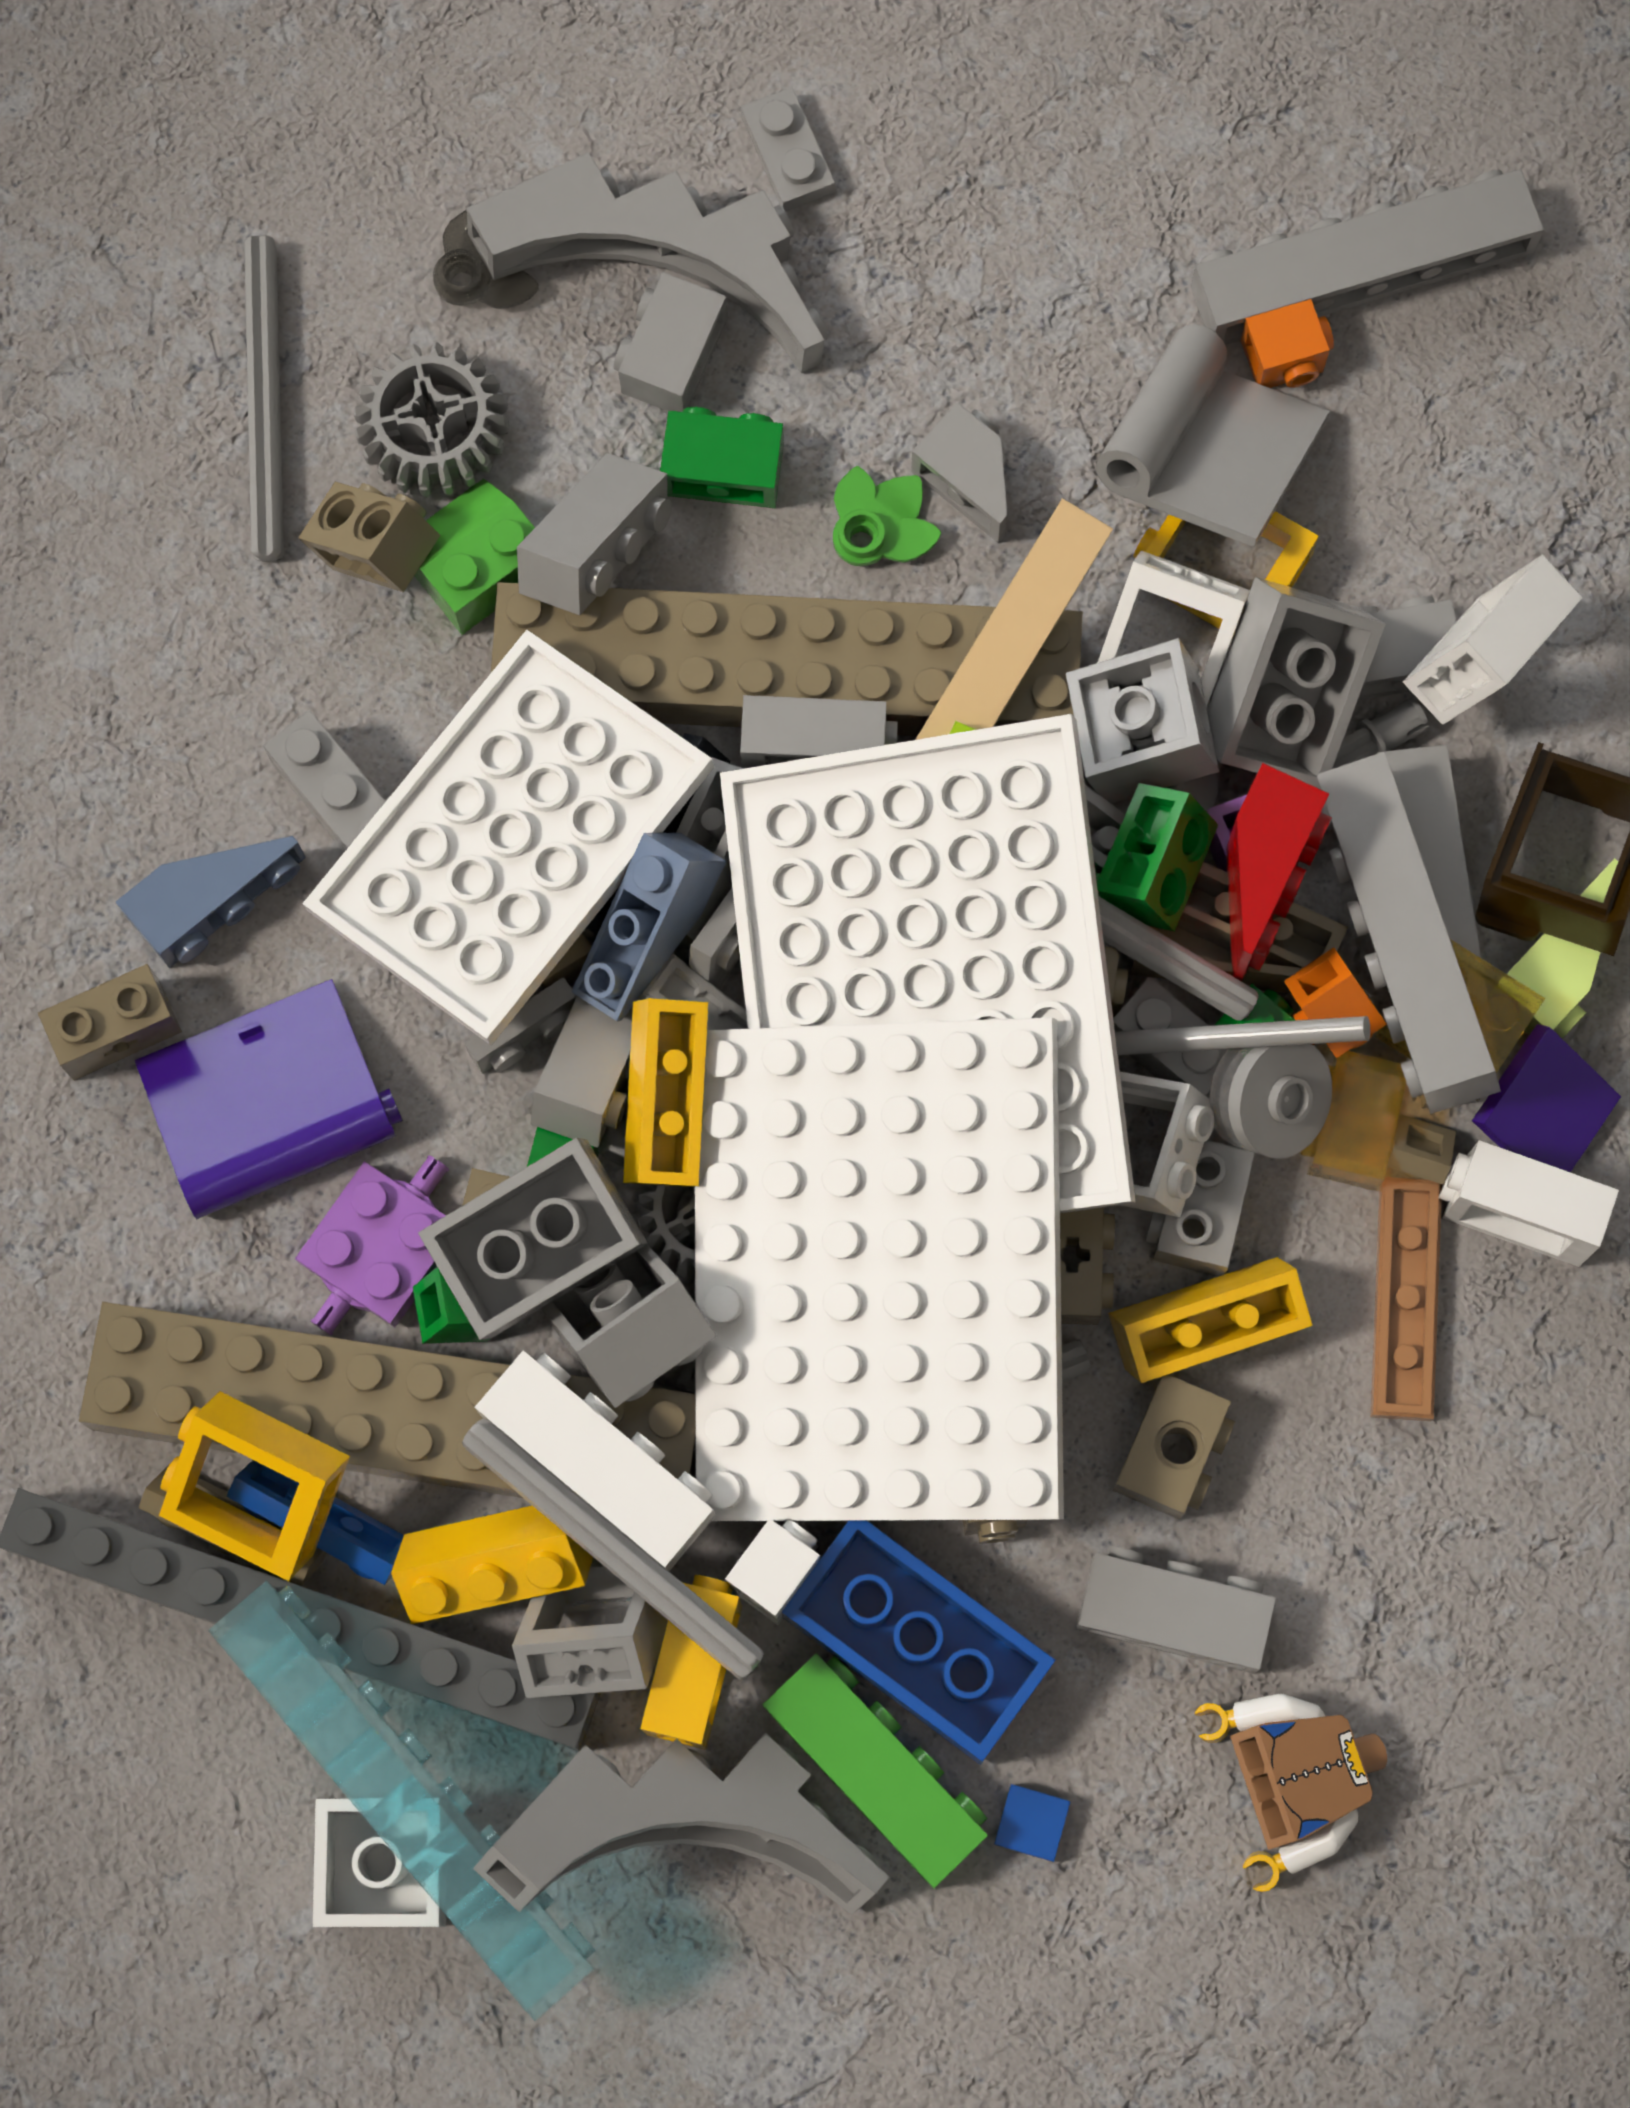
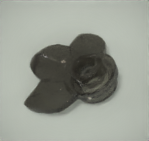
M467 210L449 222L443 233L445 255L438 260L433 270L434 286L438 295L443 300L458 306L470 305L480 301L496 309H506L525 303L537 293L539 284L531 275L523 270L493 280L468 235ZM460 273H466L472 277L471 282L464 286H456L452 283V279Z

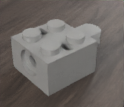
M1179 638L1066 673L1073 716L1077 720L1083 774L1085 773L1086 779L1095 791L1111 804L1133 798L1138 783L1167 788L1220 772L1199 669Z

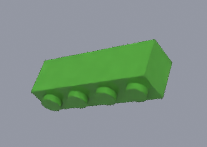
M817 1653L814 1654L762 1704L763 1708L934 1889L988 1837L980 1827L988 1818L964 1792H961L954 1799L937 1782L944 1774V1771L920 1746L912 1753L903 1746L894 1736L902 1728L900 1724L878 1701H875L868 1708L854 1694L852 1689L859 1681L835 1656L825 1663Z

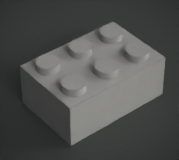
M1255 577L1207 709L1217 761L1258 773L1262 763L1321 789L1316 774L1331 770L1334 766L1386 624L1359 607Z
M577 1137L418 1232L480 1340L493 1338L648 1245L587 1139Z
M649 1245L541 1308L566 1347L614 1408L625 1401H633L642 1397L652 1388L654 1380L676 1365L680 1366L693 1361L702 1353L705 1344L717 1337L681 1281Z

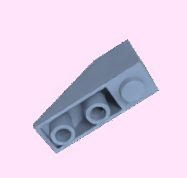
M643 833L571 992L612 1019L622 1021L633 1006V1002L637 1001L702 915L726 860L682 833Z
M293 836L162 864L119 898L116 904L168 968H171L178 961L183 964L197 957L207 947L209 943L207 938L222 925L232 926L244 919L255 906L253 900L269 887L278 889L291 881L301 868L299 863L306 857L298 841Z

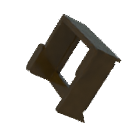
M1538 742L1485 877L1475 919L1482 927L1524 941H1532L1538 937L1539 932L1615 956L1630 912V831L1603 903L1513 874L1511 871L1542 791L1601 809L1608 816L1630 823V777L1544 750V744Z

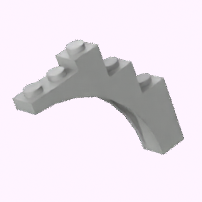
M588 152L467 208L468 235L493 280L536 265L574 259L627 260L666 268L712 287L746 309L778 340L801 373L820 365L822 362L824 341L828 338L826 327L816 309L811 308L807 310L798 294L801 288L797 275L789 262H787L790 238L794 235L791 221L781 205L775 207L772 205L764 189L707 215L705 205L698 191L693 186L686 188L677 171L620 196L617 184L607 168L599 170L591 154Z
M767 1733L741 1757L722 1780L711 1771L708 1762L703 1756L694 1750L687 1749L676 1739L633 1787L621 1778L617 1767L610 1760L596 1755L585 1745L473 1868L518 1912H521L553 1882L590 1861L643 1846L683 1843L726 1848L771 1862L814 1885L851 1915L870 1900L889 1878L877 1866L874 1857L862 1846L852 1843L831 1823L828 1814L820 1806L807 1801L798 1792L811 1774L799 1764L797 1757L789 1748L776 1743Z

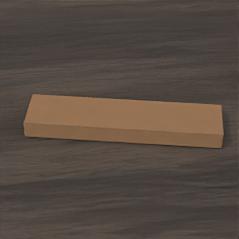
M1382 1177L1380 1179L1370 1416L1372 1418L1432 1421L1434 1419L1442 1201L1438 1197L1440 1191H1442V1184L1430 1180Z

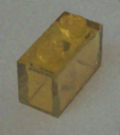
M1347 1051L1340 1057H1335L1332 1065H1328L1332 1078L1330 1110L1321 1131L1312 1143L1300 1152V1155L1310 1157L1307 1175L1377 1191L1385 1178L1406 1079L1400 1063Z

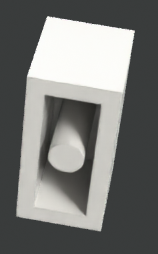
M769 1518L725 1580L730 1584L734 1594L776 1625H779L783 1620L781 1612L820 1560V1555L815 1552L818 1548L816 1545L818 1540L792 1520L786 1521L781 1527Z

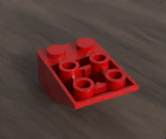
M1262 763L1237 814L1226 847L1232 975L1241 982L1249 967L1258 971L1261 970L1281 926V923L1272 918L1274 914L1286 918L1307 871L1299 867L1298 864L1302 862L1311 866L1332 819L1331 816L1322 812L1329 793Z

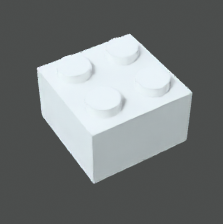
M441 1798L316 1799L313 1927H446L448 1801Z

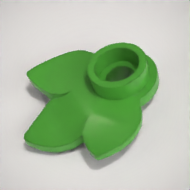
M859 466L851 469L838 483L834 495V503L840 518L833 530V545L838 556L854 566H869L882 558L906 563L928 553L940 539L941 530L925 520L917 519L922 505L923 490L921 478L917 475L896 477L875 486L872 478L865 470ZM859 532L867 533L872 538V542L868 546L858 547L851 542L852 536Z

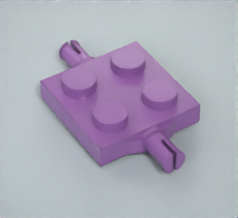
M428 1155L426 1161L408 1184L405 1181L390 1179L365 1161L295 1257V1260L300 1265L320 1277L331 1292L316 1316L311 1319L314 1325L332 1336L334 1330L351 1306L358 1310L372 1312L394 1328L398 1325L415 1301L413 1286L437 1267L418 1232L446 1216L436 1209L429 1196L445 1173L449 1171L448 1167Z

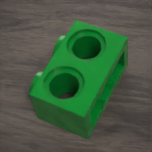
M1138 783L1097 881L1098 895L1150 927L1175 932L1218 824L1189 792Z

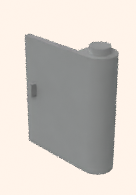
M1187 325L1175 334L1096 463V471L1101 482L1109 490L1120 496L1255 547L1327 422L1330 411L1224 371L1227 360V348L1223 340L1216 332L1205 326Z

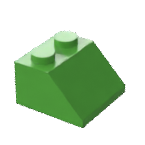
M484 478L426 520L440 534V537L415 574L416 579L461 635L495 611L497 582L518 583L517 546L535 528L512 499Z

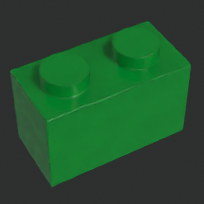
M687 407L682 412L668 410L660 467L661 472L667 473V496L776 509L784 449L783 423L774 422L770 417L757 413H746L739 418L717 416L712 410L702 407Z

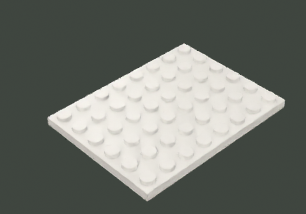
M1072 714L720 773L748 1029L1053 1017L1057 1019L1060 1213L1136 1203L1076 718Z
M1043 1017L707 1030L699 1186H695V1304L717 1337L705 1344L704 1350L696 1358V1480L713 1494L706 1503L714 1510L715 1517L712 1521H768L769 1518L773 1521L1064 1519L1057 1019Z

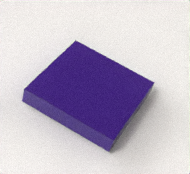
M1537 1024L1499 1079L1498 1083L1501 1092L1487 1097L1472 1119V1122L1500 1148L1571 1173L1621 1096L1552 1028Z

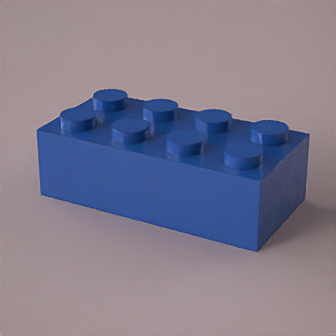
M849 1520L781 1612L783 1619L980 1765L1056 1661L867 1520Z

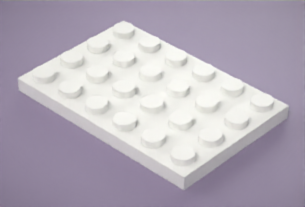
M526 630L307 897L303 905L317 919L492 1046L618 889L643 833H662L715 768L711 757L536 635Z

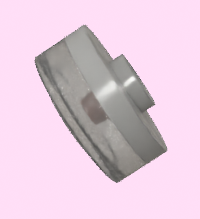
M1312 1044L1228 1049L1216 1067L1210 1087L1209 1102L1210 1108L1214 1113L1215 1128L1226 1142L1237 1148L1274 1159L1294 1156L1312 1143L1327 1119L1332 1100V1078L1324 1056Z

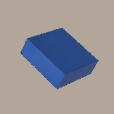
M1010 1784L994 1845L1054 1862L1070 1801Z

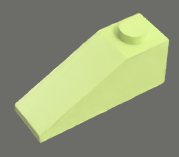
M1614 858L1580 896L1603 903L1618 861ZM1544 933L1499 981L1488 999L1529 1035L1535 1026L1539 1024L1552 1028L1563 1039L1587 1013L1579 1004L1591 990L1600 952Z

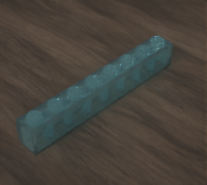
M266 1580L208 1631L534 2021H538L596 1970L587 1959L596 1951L595 1948L572 1921L562 1929L546 1909L555 1901L546 1890L521 1912H518L473 1869L501 1836L490 1824L482 1831L475 1826L465 1814V1811L473 1803L450 1776L446 1777L441 1783L438 1782L424 1765L432 1757L431 1753L409 1728L400 1735L384 1717L392 1707L369 1680L359 1687L343 1669L352 1661L351 1658L329 1632L320 1639L317 1638L303 1621L312 1612L295 1591L287 1585L279 1592L275 1586Z

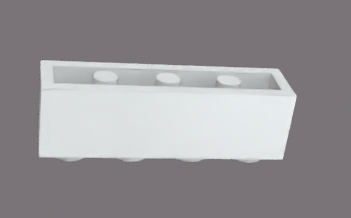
M523 1350L479 1401L475 1409L481 1417L492 1422L666 1570L670 1571L715 1517L714 1510L706 1504L713 1494L686 1471L677 1479L663 1468L659 1463L666 1455L641 1433L636 1432L629 1439L614 1427L612 1423L618 1415L593 1393L590 1392L582 1400L565 1386L571 1376L553 1359L542 1353L537 1360H534Z

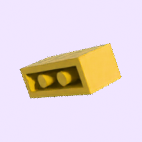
M654 998L633 1002L623 1183L699 1186L708 1002Z
M1279 1257L1108 1313L1124 1368L1140 1383L1313 1326L1297 1269Z
M527 1506L404 1534L391 1575L411 1624L583 1587L587 1582L593 1556L534 1506Z

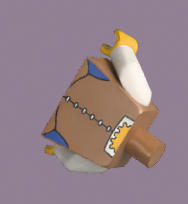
M1273 1694L1235 1702L1233 1709L1226 1711L1214 1703L1201 1705L1195 1711V1716L1217 1713L1222 1718L1221 1728L1216 1733L1199 1735L1203 1741L1217 1743L1228 1736L1231 1728L1237 1727L1240 1731L1230 1735L1241 1771L1267 1848L1270 1850L1279 1847V1853L1275 1855L1264 1851H1257L1251 1853L1244 1861L1243 1869L1251 1866L1254 1862L1265 1861L1273 1870L1270 1879L1254 1885L1253 1889L1260 1892L1269 1891L1279 1880V1873L1288 1870L1294 1874L1336 1854L1358 1823L1357 1808L1372 1800L1373 1791L1367 1774L1382 1770L1387 1765L1386 1748L1379 1736L1370 1733L1354 1739L1349 1721L1343 1715L1325 1716L1318 1705L1286 1694Z

